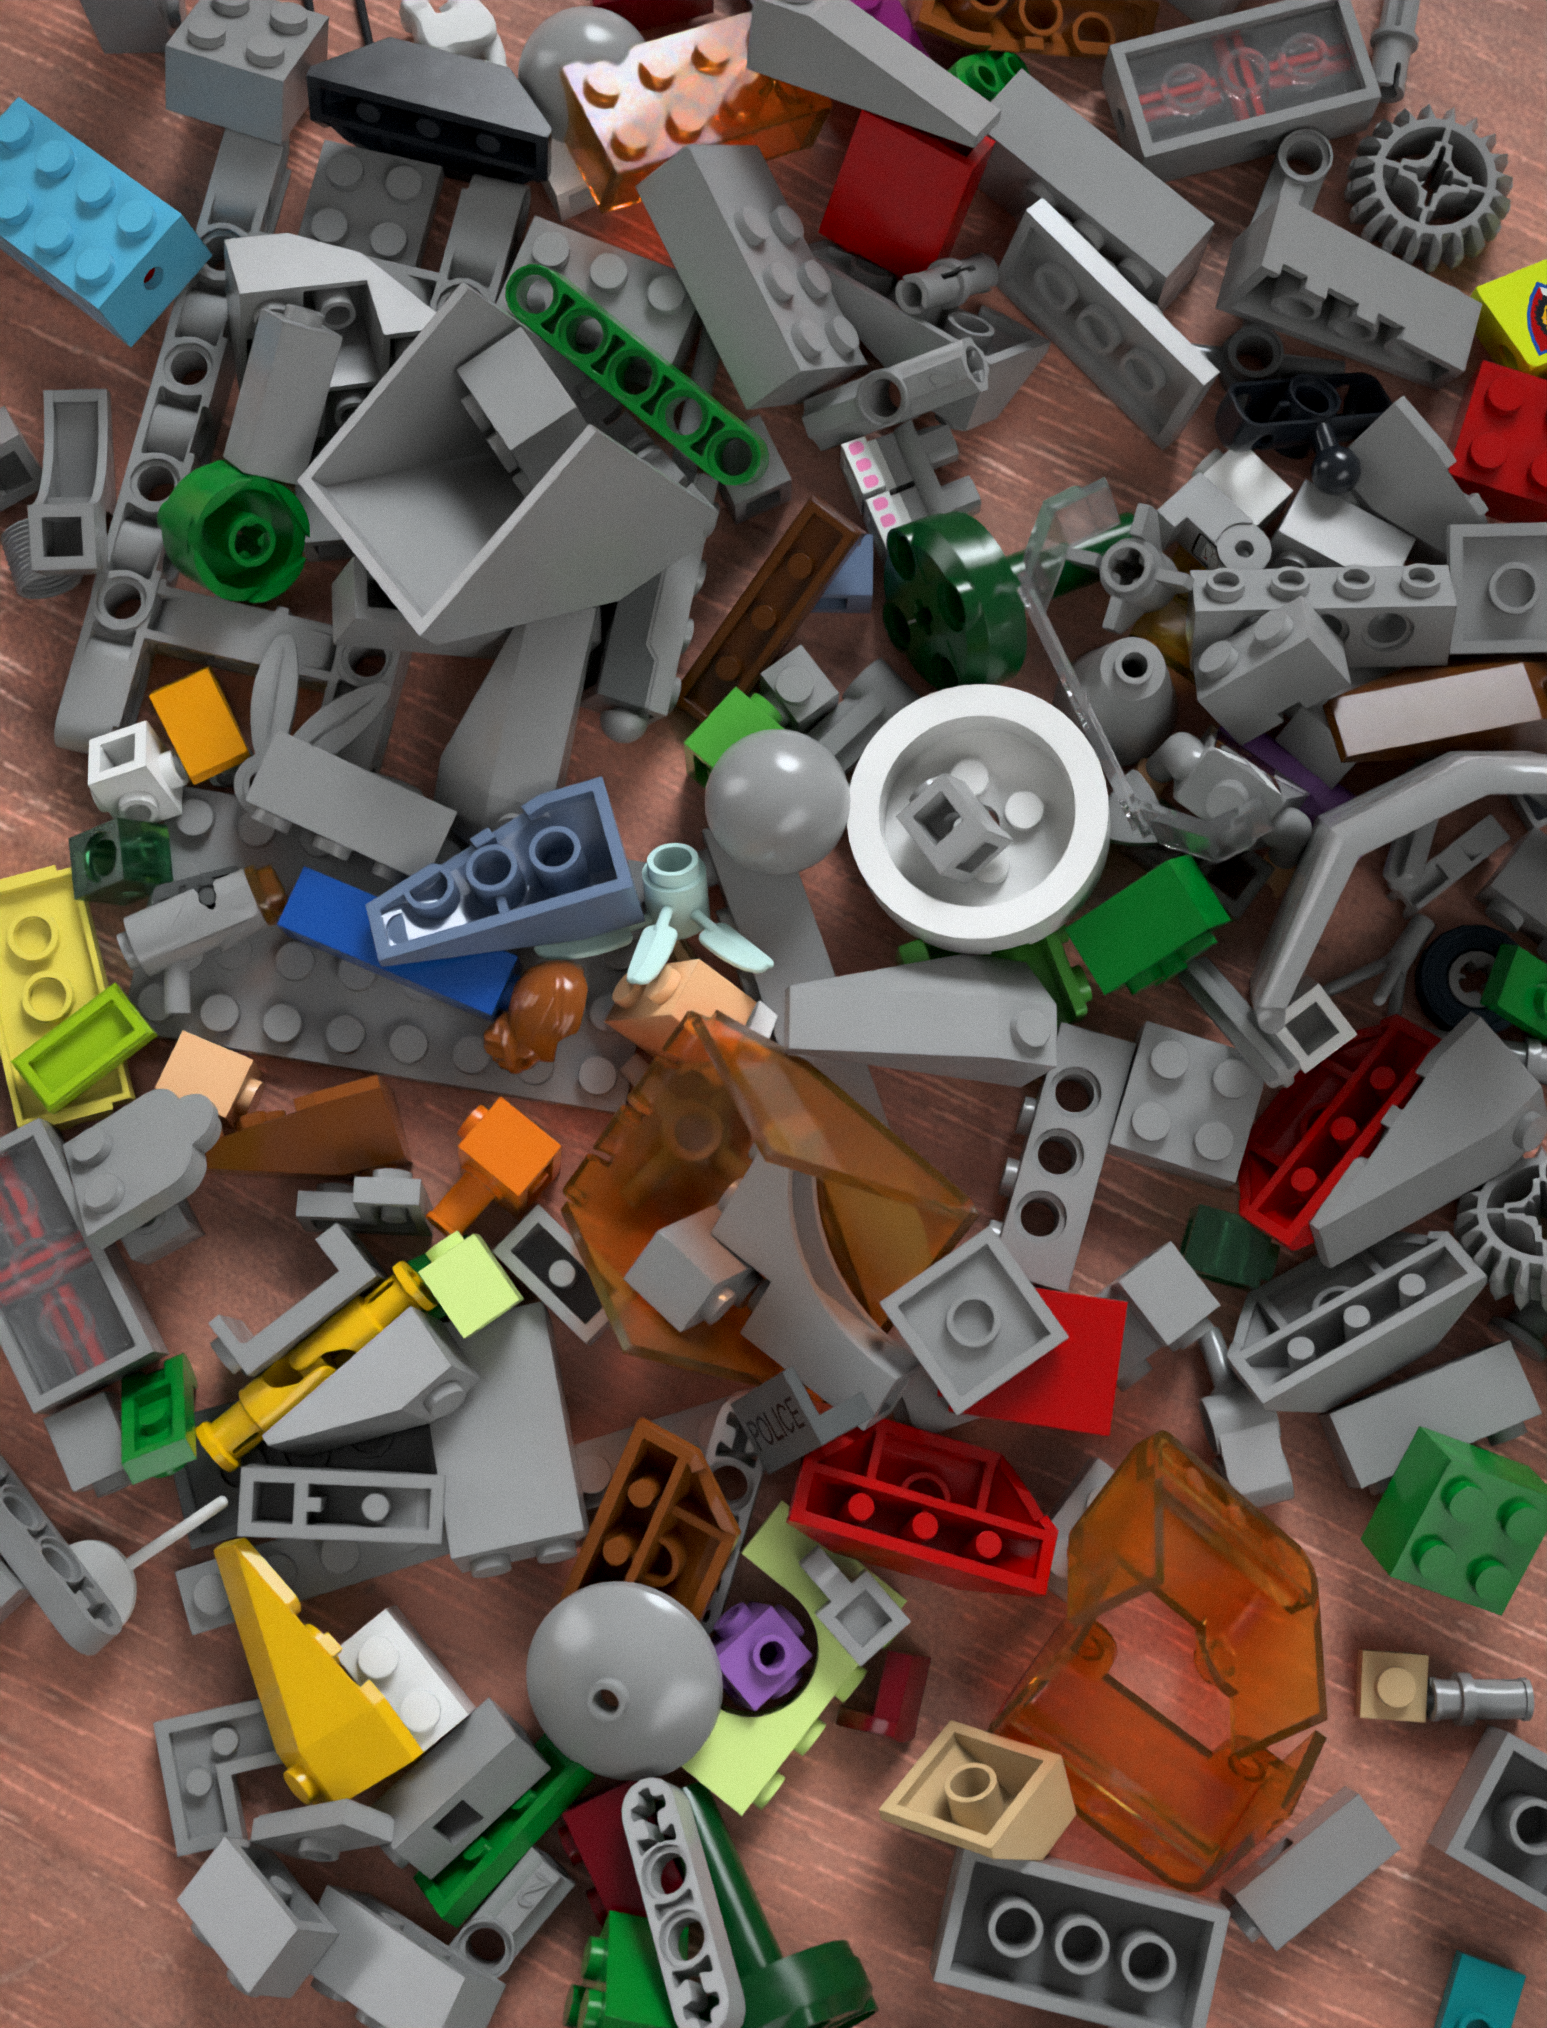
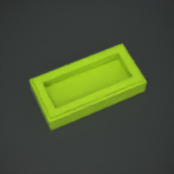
M114 982L10 1062L48 1112L56 1114L158 1035L121 986Z

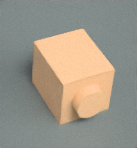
M182 1030L155 1089H168L179 1098L190 1094L206 1096L217 1107L221 1125L236 1130L234 1123L240 1120L239 1117L253 1113L257 1109L265 1084L259 1081L262 1072L253 1059Z

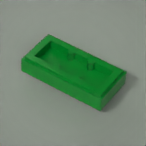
M1501 944L1480 1004L1534 1038H1539L1542 1043L1547 1045V964L1518 945Z

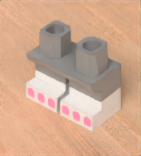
M912 420L898 426L893 433L870 441H867L864 436L841 444L840 468L860 514H864L863 521L869 534H873V544L884 569L888 556L886 539L891 529L936 513L944 514L951 511H960L973 517L980 512L981 498L969 475L940 486L934 472L935 469L958 460L957 444L947 423L916 431Z

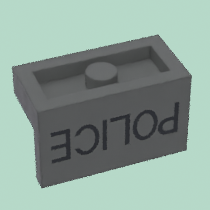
M793 1366L780 1372L730 1404L768 1475L875 1416L863 1392L819 1415Z

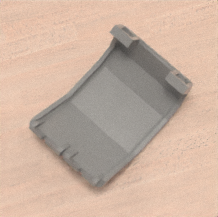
M1449 751L1318 815L1313 824L1311 836L1297 863L1249 980L1250 998L1261 1030L1265 1033L1274 1034L1281 1031L1284 1027L1286 1008L1360 856L1488 794H1527L1547 809V755L1531 751Z

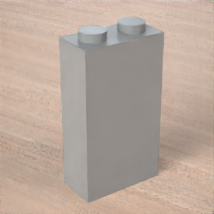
M543 1301L511 1308L473 1336L463 1339L452 1321L443 1323L481 1378L476 1385L465 1393L464 1402L455 1411L444 1417L436 1418L432 1423H429L437 1475H446L444 1519L451 1560L462 1573L471 1571L472 1577L487 1578L509 1572L512 1569L511 1562L537 1557L538 1563L549 1564L575 1557L577 1555L576 1548L582 1547L589 1532V1524L553 1324Z

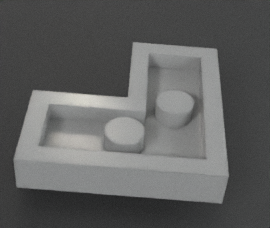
M392 1168L377 1169L373 1171V1177H354V1187L343 1183H320L316 1186V1191H298L296 1217L306 1232H325L335 1223L357 1234L433 1236L434 1226L426 1219V1214L433 1210V1206L422 1180L412 1179L413 1174L405 1170Z
M256 1698L154 1722L153 1726L177 1856L180 1857L215 1849L224 1836L247 1840L248 1835L236 1774L283 1763L276 1753L260 1699Z

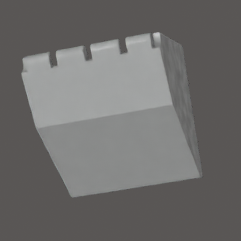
M463 281L297 480L416 633L436 646L619 601L706 541L703 531L710 527L718 516L716 508L693 483L685 488L687 484L686 475L658 445H654L653 439L626 410L619 417L622 405L610 393L591 378L586 379L588 375L534 331ZM519 327H522L588 424L526 498L523 497L512 480L513 476L521 472L520 468L518 467L508 473L485 439L495 432L493 427L482 433L460 401L470 391L456 371V369Z

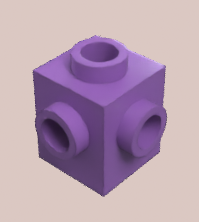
M750 1601L747 1605L744 1602L738 1603L727 1610L713 1627L717 1634L711 1638L721 1666L723 1691L735 1705L755 1712L769 1698L775 1700L788 1693L802 1677V1672L799 1669L813 1656L800 1641V1638L805 1634L803 1627L780 1604L773 1608L771 1605Z

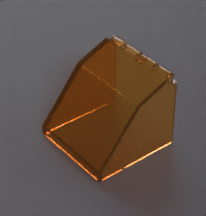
M717 1009L711 1017L694 1011H687L662 1047V1051L681 1058V1060L676 1064L663 1056H655L627 1096L628 1102L634 1108L621 1105L593 1145L594 1150L611 1156V1159L608 1162L591 1153L584 1157L562 1189L563 1194L572 1202L566 1201L560 1212L623 1354L758 1387L786 1369L740 1334L752 1314L747 1305L742 1309L732 1305L714 1324L709 1325L704 1320L680 1333L623 1279L659 1229L719 1203L728 1187L737 1179L745 1176L753 1162L748 1154L754 1141L766 1162L816 1177L817 1201L821 1223L838 1270L863 1309L886 1334H888L894 1324L879 1302L951 1253L980 1214L969 1196L809 1061L797 1054L784 1052V1047ZM803 1384L811 1400L829 1404Z

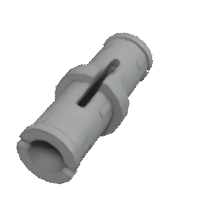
M983 252L975 253L961 260L952 257L936 260L930 264L927 270L907 274L902 277L905 281H898L895 290L896 301L899 307L910 315H919L926 310L938 306L941 309L959 307L966 302L969 296L989 292L992 290L989 286H996L999 277L998 266L990 255Z

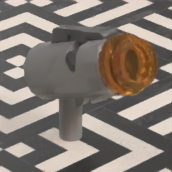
M254 864L243 869L229 866L156 886L153 890L151 906L124 917L123 922L126 931L117 934L116 937L121 952L131 970L142 966L149 977L164 971V1013H191L190 972L202 964L204 954L220 948L223 954L254 932L276 925L279 921L278 916H281L287 904L288 897L272 864L259 869Z

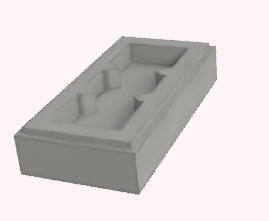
M341 1799L259 1815L258 1818L253 1820L250 1842L296 1859L330 1862L338 1860L340 1852L392 1843L395 1819L391 1818L389 1814L353 1800Z

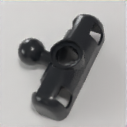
M1365 372L1319 376L1301 374L1294 378L1237 382L1228 388L1218 406L1215 416V428L1220 442L1224 447L1234 452L1241 453L1253 449L1261 451L1274 449L1283 456L1302 459L1308 457L1314 450L1316 456L1310 468L1312 482L1321 492L1340 496L1351 491L1356 486L1361 475L1360 460L1351 449L1340 446L1339 443L1356 440L1393 403L1378 379ZM1349 385L1350 387L1344 399L1343 413L1337 414L1342 399L1336 389ZM1242 394H1249L1243 411L1236 397Z

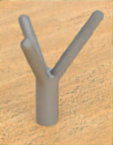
M1414 914L1386 956L1327 983L1322 988L1331 997L1386 971L1373 996V1003L1378 1006L1383 1005L1390 994L1388 1017L1394 1014L1401 1016L1407 970L1436 929L1435 923L1422 914Z

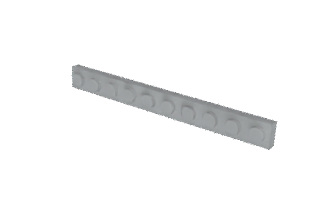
M729 1396L651 1420V1422L700 1448L705 1457L717 1414ZM731 1412V1418L740 1423L736 1414ZM741 1423L737 1440L732 1449L721 1442L719 1447L721 1451L731 1450L744 1453L748 1436ZM634 1426L574 1445L586 1510L600 1506ZM744 1453L751 1458L758 1456L757 1453ZM445 1519L443 1521L442 1544L279 1538L254 1546L294 1592L299 1602L450 1554ZM216 1559L175 1571L192 1636L235 1622Z

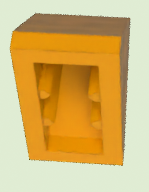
M210 664L153 690L149 695L194 785L237 766L251 757L217 676Z

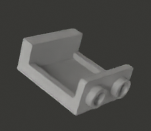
M335 1223L315 1239L339 1271L254 1336L242 1320L220 1314L208 1323L218 1336L210 1343L211 1347L233 1374L241 1371L245 1376L258 1377L272 1364L292 1351L302 1340L356 1296L366 1297L389 1278L356 1233Z

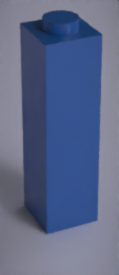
M306 866L303 867L277 923L288 937L491 1023H494L497 1017L503 1014L504 1011H508L514 985L521 977L520 974L523 969L518 956L502 950L381 967L365 906L377 898V896Z

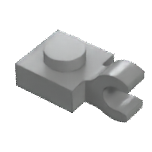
M819 1545L798 1562L829 1598L815 1612L816 1616L860 1667L911 1622L865 1568L849 1581Z

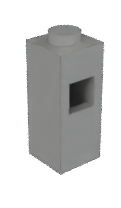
M286 304L284 314L261 308L223 455L226 460L243 473L301 486L297 480L309 466L343 339L342 336L322 325L324 315L319 312L293 304Z
M488 1697L370 1806L373 1809L391 1815V1818L395 1819L392 1843L379 1846L399 1868L403 1869L410 1863L432 1880L541 1779L551 1767L526 1730Z
M1344 1786L1223 1886L1235 1901L1228 1908L1231 1912L1230 1917L1251 1943H1254L1262 1936L1275 1951H1278L1398 1852L1401 1847L1357 1792Z

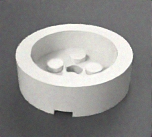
M974 684L951 687L922 697L901 709L878 730L866 746L853 773L849 788L851 801L847 830L854 859L869 890L886 914L905 931L930 945L948 951L975 955L992 954V951L1010 949L1026 943L1031 945L1044 939L1067 923L1085 904L1101 877L1109 851L1111 821L1107 787L1100 762L1084 734L1066 715L1048 702L1030 693L1000 685ZM942 773L964 781L988 812L992 811L999 819V827L1007 831L1014 840L967 884L940 875L896 818L910 804V796L919 785L928 779L940 776ZM961 817L955 821L952 830L963 820Z

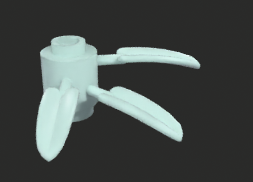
M682 843L663 844L652 850L647 857V863L642 870L646 906L645 922L584 940L534 946V951L538 956L546 960L581 959L625 947L633 940L631 932L646 927L642 931L634 951L626 978L628 983L647 985L658 976L667 963L677 940L687 939L701 932L699 941L705 948L721 960L738 969L759 974L766 972L769 968H773L774 961L730 925L714 923L710 919L706 866L698 857V853L694 848Z

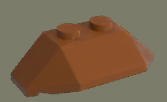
M643 1417L636 1421L558 1603L575 1591L593 1584L610 1581L632 1582L652 1587L674 1598L691 1612L701 1624L742 1532L700 1448Z

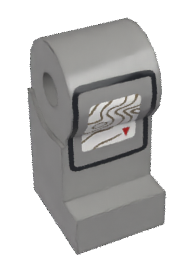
M1200 471L1157 510L1163 551L1177 541L1206 570L1218 568L1265 569L1270 561L1272 548L1264 532Z

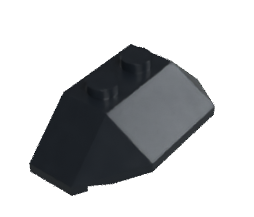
M387 37L312 65L307 72L310 120L324 128L332 127L346 141L356 147L443 167L444 177L467 183L471 182L474 174H481L519 184H526L532 180L539 183L549 179L551 174L552 128L510 67L432 48L424 44Z

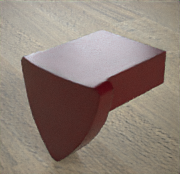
M888 1650L874 1712L840 1705L836 1725L898 1742H908L914 1739L931 1657L908 1651Z

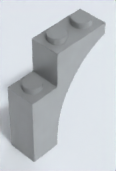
M800 1117L777 1127L771 1125L757 1137L748 1154L753 1162L745 1176L734 1181L722 1195L717 1206L722 1214L710 1234L767 1278L758 1286L749 1299L747 1308L752 1311V1314L740 1334L784 1369L793 1366L801 1382L832 1407L863 1392L875 1414L873 1418L858 1425L861 1430L865 1431L891 1414L921 1367V1363L886 1334L866 1313L838 1270L825 1237L817 1201V1155L822 1132Z

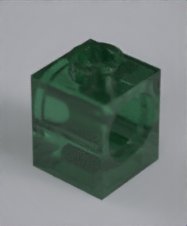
M117 817L68 838L74 900L126 906L153 895V890L156 886L174 881L168 825Z
M1198 1204L1190 1209L1179 1252L1199 1278L1250 1292L1259 1288L1261 1280L1268 1282L1271 1280L1278 1261L1280 1245L1271 1242V1237L1253 1227L1240 1215Z

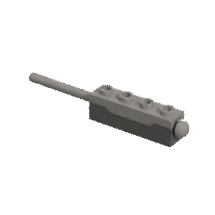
M703 324L690 379L711 395L720 356ZM687 399L684 403L678 429L684 435L694 433L702 422L703 413L701 407L694 399ZM674 447L672 461L687 477L685 488L693 483L716 508L719 516V503L714 501L718 481L705 474H697L696 464ZM718 516L715 522L703 531L705 539L713 532ZM705 542L621 600L600 605L602 642L589 654L580 707L600 713L602 730L606 736L615 742L631 743L638 740L645 733L649 724L666 717L667 714L672 712L678 701L681 691V679L676 677L680 655L687 650L694 631V621L689 618L692 599L700 591L707 571V563L701 559Z

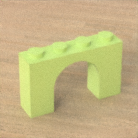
M783 1500L771 1512L743 1548L741 1554L790 1592L806 1608L814 1623L817 1635V1654L812 1672L802 1688L793 1697L776 1707L755 1712L738 1710L721 1704V1710L711 1735L701 1749L681 1766L741 1816L752 1803L760 1810L766 1806L785 1780V1777L777 1771L793 1749L801 1756L810 1749L827 1725L818 1718L834 1696L844 1703L867 1673V1670L858 1665L816 1616L815 1612L829 1598L798 1562L819 1545L849 1581L865 1568L900 1609L907 1602L902 1595L858 1560L831 1552L787 1524L790 1506ZM895 1637L883 1646L882 1649L885 1650Z

